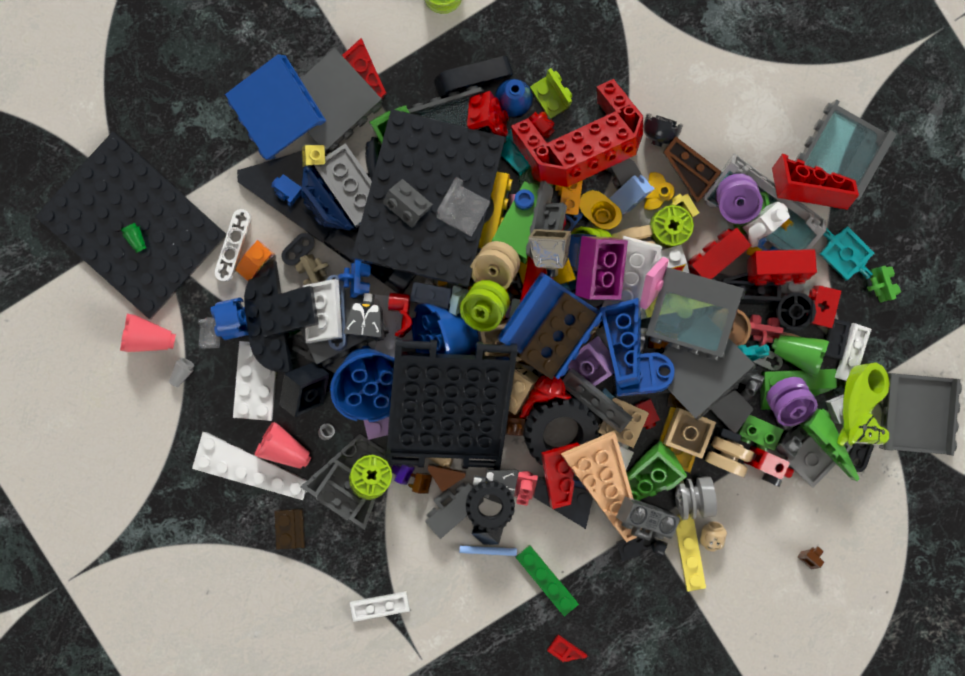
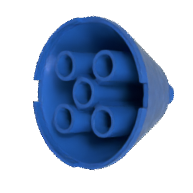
M421 303L415 307L414 312H416V316L412 318L413 341L437 340L436 354L471 355L476 350V342H480L478 330L467 325L461 317V313L454 315L449 312L448 308L428 303ZM415 349L416 353H429L428 349Z
M363 346L352 351L335 372L331 381L330 394L335 408L343 416L354 421L359 419L375 422L389 417L394 358L374 350L370 346Z

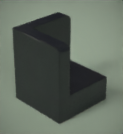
M475 525L472 535L483 545L499 544L503 527L497 531L491 530L489 532L486 529H478V526Z

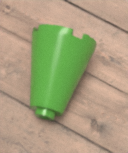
M780 335L779 338L775 337L772 349H775L774 353L809 375L816 377L829 341Z

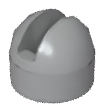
M323 424L318 430V435L322 440L331 439L335 433L334 427L330 424Z

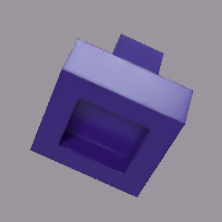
M393 465L391 471L397 475L394 481L407 485L415 467L411 465Z

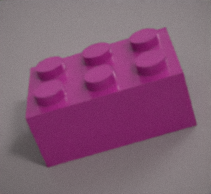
M582 236L575 296L595 300H621L628 240L614 237Z

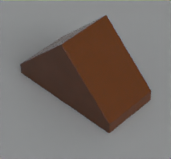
M434 464L428 465L429 473L442 492L466 476L465 471L447 467L443 468Z

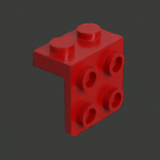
M491 91L469 97L468 128L475 130L489 126L495 135L505 137V143L506 136L508 135L507 121L509 117L506 110H502L498 98L494 97Z

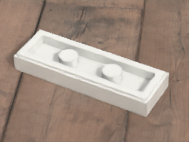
M856 323L851 324L843 358L839 362L835 378L847 381L851 369L861 364L871 332L870 328Z
M407 591L350 602L353 622L410 611Z

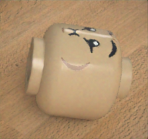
M709 522L702 528L700 543L708 551L720 550L725 545L727 531L721 523Z

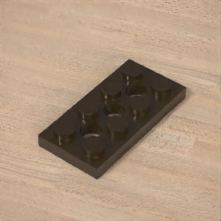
M563 292L518 357L552 380L597 314L566 292ZM568 314L574 316V321L570 325L564 322ZM562 331V339L555 341L553 339L554 332ZM545 347L551 348V354L548 357H543L541 354L542 349Z

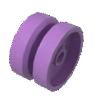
M745 174L730 175L720 182L716 190V200L720 212L729 222L735 224L747 223L757 217L762 209V196L757 183L750 176Z
M789 377L777 382L770 388L766 396L767 403L774 412L776 419L784 426H794L805 422L815 413L818 406L817 400L810 392L806 382L799 377Z

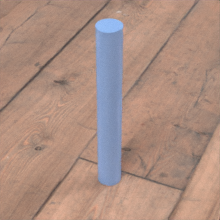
M460 545L459 553L517 556V548Z

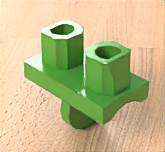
M885 265L871 269L870 271L873 273L872 278H870L872 286L867 287L868 291L874 290L880 303L896 299V295L901 290L897 283H891L890 277H893L895 274L893 267H886Z

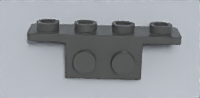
M541 181L537 192L538 197L534 208L532 225L530 226V234L534 229L562 231L567 206L564 203H551L553 188L546 181ZM528 240V243L526 245V255L533 259L532 251Z

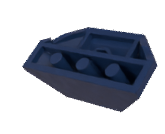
M314 166L304 167L301 197L304 199V205L315 214L316 221L324 227L356 230L357 228Z

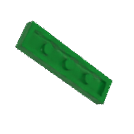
M528 545L515 556L563 616H566L579 605L531 545Z

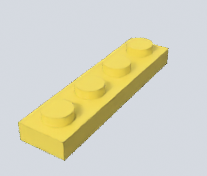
M689 514L688 520L680 519L676 528L687 592L706 588L695 522Z

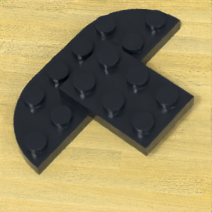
M271 260L266 262L252 279H249L245 289L244 307L249 342L254 357L263 367L279 373H288L293 371L287 333L319 325L313 287L306 286L281 293L277 261Z

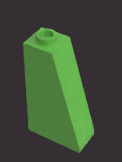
M524 181L520 190L526 189L533 193V206L528 210H520L513 201L491 242L499 241L512 246L518 253L520 262L526 264L528 261L526 245L530 236V226L534 217L539 187L534 183Z

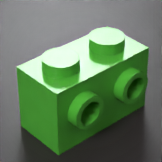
M749 415L737 431V434L742 435L741 441L748 444L753 441L758 444L757 448L767 452L768 449L775 450L783 429Z

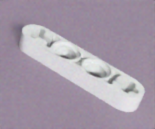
M244 209L236 210L232 216L215 268V276L220 281H229L234 275L251 223V215ZM242 213L247 218L246 221L241 222V227H244V230L234 227L235 224L239 226L240 220L237 217L238 215L241 216ZM234 231L241 233V239L237 242L231 239V234ZM228 249L235 251V257L232 260H228L225 257ZM225 261L227 263H233L232 267L229 265L227 266L226 271L229 272V275H225L224 278H222L220 270H224L226 264H222V262Z

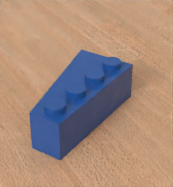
M639 298L600 308V311L603 313L602 319L614 372L620 388L640 383L641 307Z

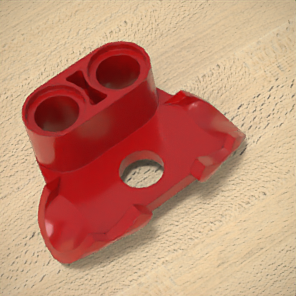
M390 293L388 310L400 312L403 315L401 330L395 332V336L401 338L412 330V318L409 315L411 296L408 294Z

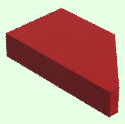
M560 635L556 636L547 649L550 654L562 662L581 658L585 659L587 657L586 653Z

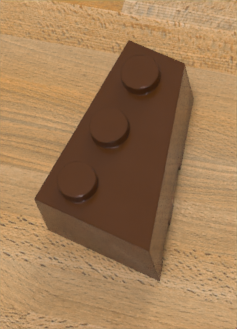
M675 137L663 151V154L696 203L700 201L722 173L721 170L678 137Z

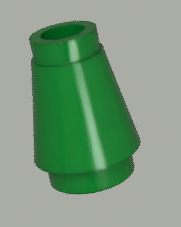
M136 223L121 229L122 236L136 253L147 248L140 227H137Z

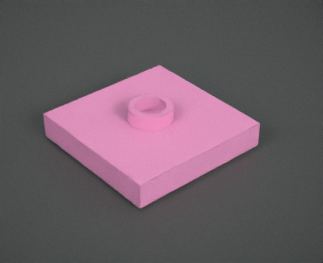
M662 257L646 274L640 301L641 308L647 309L657 298L664 283L663 278L669 259Z

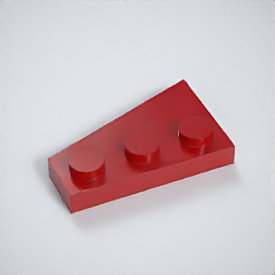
M360 38L342 56L382 99L387 95L365 44L362 38Z
M579 443L541 452L549 503L552 509L571 504L575 482L573 481L574 472L561 453L580 446Z

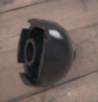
M646 114L643 129L646 137L652 140L651 144L662 147V144H670L675 137H679L683 124L680 123L676 126L677 121L656 115V117L652 116L651 118L652 114Z
M790 292L781 297V301L776 305L775 312L781 325L787 329L797 331L805 329L806 326L813 322L816 315V307L808 295L801 292Z

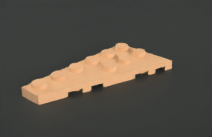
M612 431L561 453L564 460L623 540L628 542L637 538L631 535L632 529L622 526V522L616 518L625 496L633 499L616 433Z

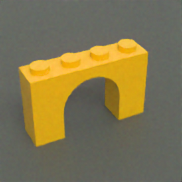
M496 173L491 193L494 210L491 218L483 226L478 249H482L483 246L492 241L504 219L502 217L503 211L507 210L509 199L506 198L507 191H511L513 180L510 179V175L507 173Z

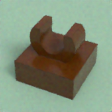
M508 414L505 435L523 436L525 418H520V415Z
M412 473L410 476L415 478L414 484L408 483V486L412 488V492L428 494L432 480L431 474Z
M818 546L816 548L812 547L810 550L801 551L798 558L811 570L818 569L824 564V561L820 558L824 551Z

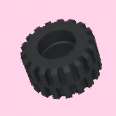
M485 480V482H479L471 488L467 495L466 512L474 526L476 525L478 529H486V531L491 532V530L497 531L501 527L504 528L512 520V515L515 512V502L511 491L503 483H499L496 480ZM492 494L500 498L502 508L498 514L486 516L480 512L479 501L485 495Z

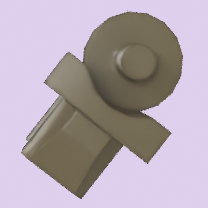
M313 254L300 257L301 261L295 265V268L299 274L307 272L309 278L303 281L304 285L325 281L324 277L327 276L325 268L329 267L327 262L322 264L319 258H314Z

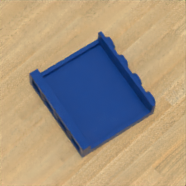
M277 54L225 94L228 98L229 106L236 111L239 122L246 127L249 138L256 143L259 148V154L266 160L275 159L277 153L316 125H322L326 122V119L286 55Z
M541 272L497 339L505 345L516 343L517 352L521 354L563 292H566L596 313L597 316L555 374V377L559 379L560 376H564L568 371V365L571 360L576 359L581 345L589 340L592 329L600 324L603 313ZM572 314L566 315L564 319L565 324H572L574 316ZM560 330L555 331L553 334L555 341H559L563 337V333ZM543 348L541 351L542 356L548 357L551 354V348Z

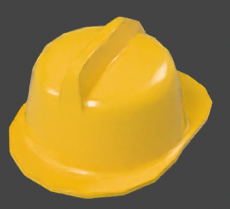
M594 190L587 191L582 195L579 206L580 210L595 227L609 230L619 225L622 219L621 210L608 197Z

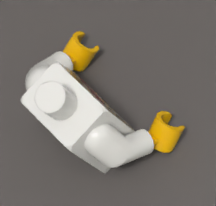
M775 202L766 206L757 217L742 227L748 234V241L752 245L747 250L749 256L755 251H762V249L757 247L758 240L773 233L778 227L787 231L789 225L791 227L794 225V222L789 219L788 208L784 203Z

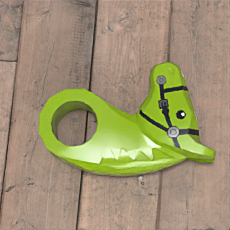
M878 363L856 365L849 373L843 396L844 426L837 441L840 446H843L847 441L850 446L854 443L884 445L889 440V431L881 427L872 414L874 407L888 394L890 385L888 373Z

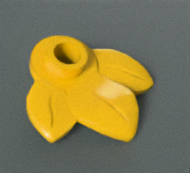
M651 172L648 182L655 189L645 197L647 198L644 205L646 210L660 208L664 201L671 200L675 194L674 186L666 182L662 174ZM663 188L668 189V193L665 195L662 194Z

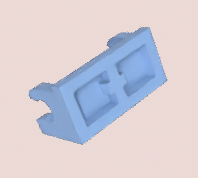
M634 175L609 199L620 208L622 215L635 208L655 188L642 175L638 178Z

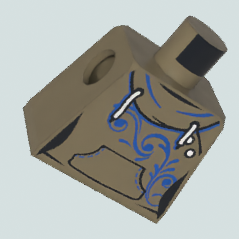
M534 229L528 239L535 266L546 268L547 276L555 277L558 275V268H563L568 261L571 231Z

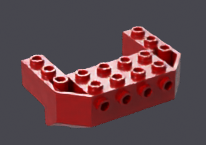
M614 79L597 86V103L607 115L551 142L546 143L529 118L511 126L513 142L530 164L534 180L569 187L637 154L643 136V115Z

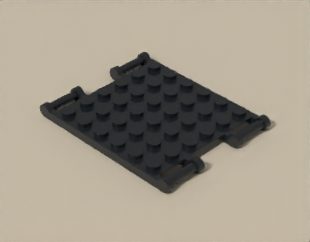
M396 338L385 461L388 462L390 467L391 465L418 466V468H424L425 458L462 459V469L476 467L500 470L517 357V344L495 345L476 342L475 355L436 354L437 340L409 341ZM402 348L428 349L429 353L402 352ZM483 352L509 353V357L483 356ZM469 459H486V460H469Z

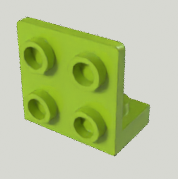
M552 68L547 70L546 77L530 86L533 95L551 119L567 110L571 105V98L573 97L567 87L564 88L561 84L562 79L557 71L554 72Z

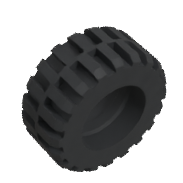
M555 397L549 401L536 402L533 404L535 408L530 411L528 418L525 419L523 431L527 448L531 456L540 465H543L541 452L559 448L548 445L543 438L546 426L556 418L569 417L574 419L578 425L576 437L567 445L574 443L582 445L599 437L597 431L599 426L593 413L576 397H571V399Z

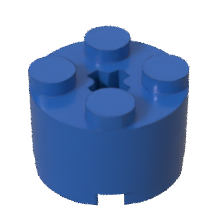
M242 298L217 302L215 306L211 307V314L216 322L214 330L217 337L221 336L224 340L249 335L245 307L241 304V302H244Z

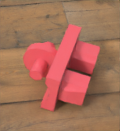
M751 315L749 319L751 335H753V340L759 341V347L765 345L766 342L772 343L775 337L779 338L780 334H783V328L780 327V322L777 318H769L767 325L761 324L762 317L760 315Z
M529 471L519 472L514 497H517V504L527 506L529 499L532 500L538 480L537 475H533Z

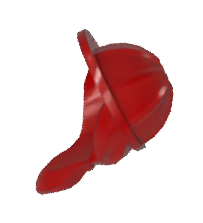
M545 375L540 377L534 384L527 402L522 406V412L519 417H527L533 404L536 402L549 401L555 397L571 399V395L565 392L566 389L562 379H557L554 376L551 380Z

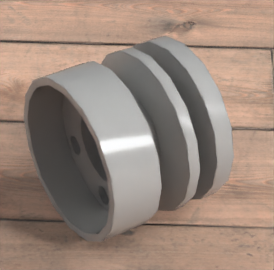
M710 476L697 477L695 487L690 478L686 479L685 484L682 480L676 485V506L682 520H688L689 514L691 519H695L697 510H699L702 518L715 517L717 515L716 493Z

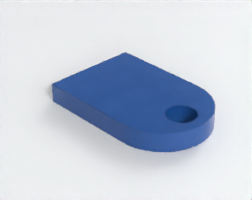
M660 353L640 354V383L620 388L615 376L617 397L664 391L671 385L674 379L673 363L667 356ZM666 367L670 370V373L667 376H662L659 373V369Z

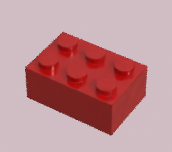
M730 228L725 229L717 236V241L714 240L702 248L704 251L702 254H695L687 261L689 263V273L712 279L752 245L738 228L732 230Z
M815 249L755 251L747 259L748 283H754V285H766V282H774V285H783L786 282L804 284L805 281L811 279L817 273Z

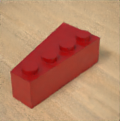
M782 153L772 167L777 198L848 210L859 196L856 180L834 172L828 174L823 168L818 166L814 168L804 165L805 161L788 159L789 156Z

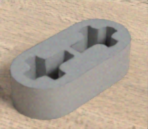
M769 350V356L755 360L753 363L768 370H778L781 368L783 360L780 356ZM776 357L775 361L778 363L771 367V363L766 361V358L773 359Z

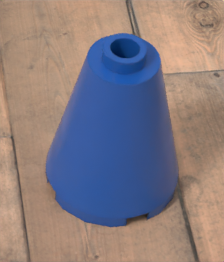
M519 79L504 81L495 92V97L498 98L502 110H506L508 117L522 116L532 105V91L525 82Z

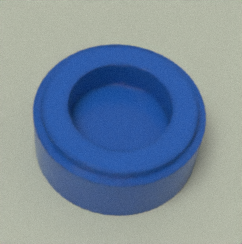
M526 189L518 191L514 199L516 207L520 210L530 209L534 204L533 193Z

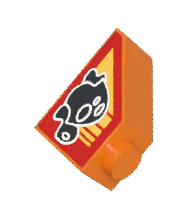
M257 240L244 254L235 270L249 281L275 254L261 241Z

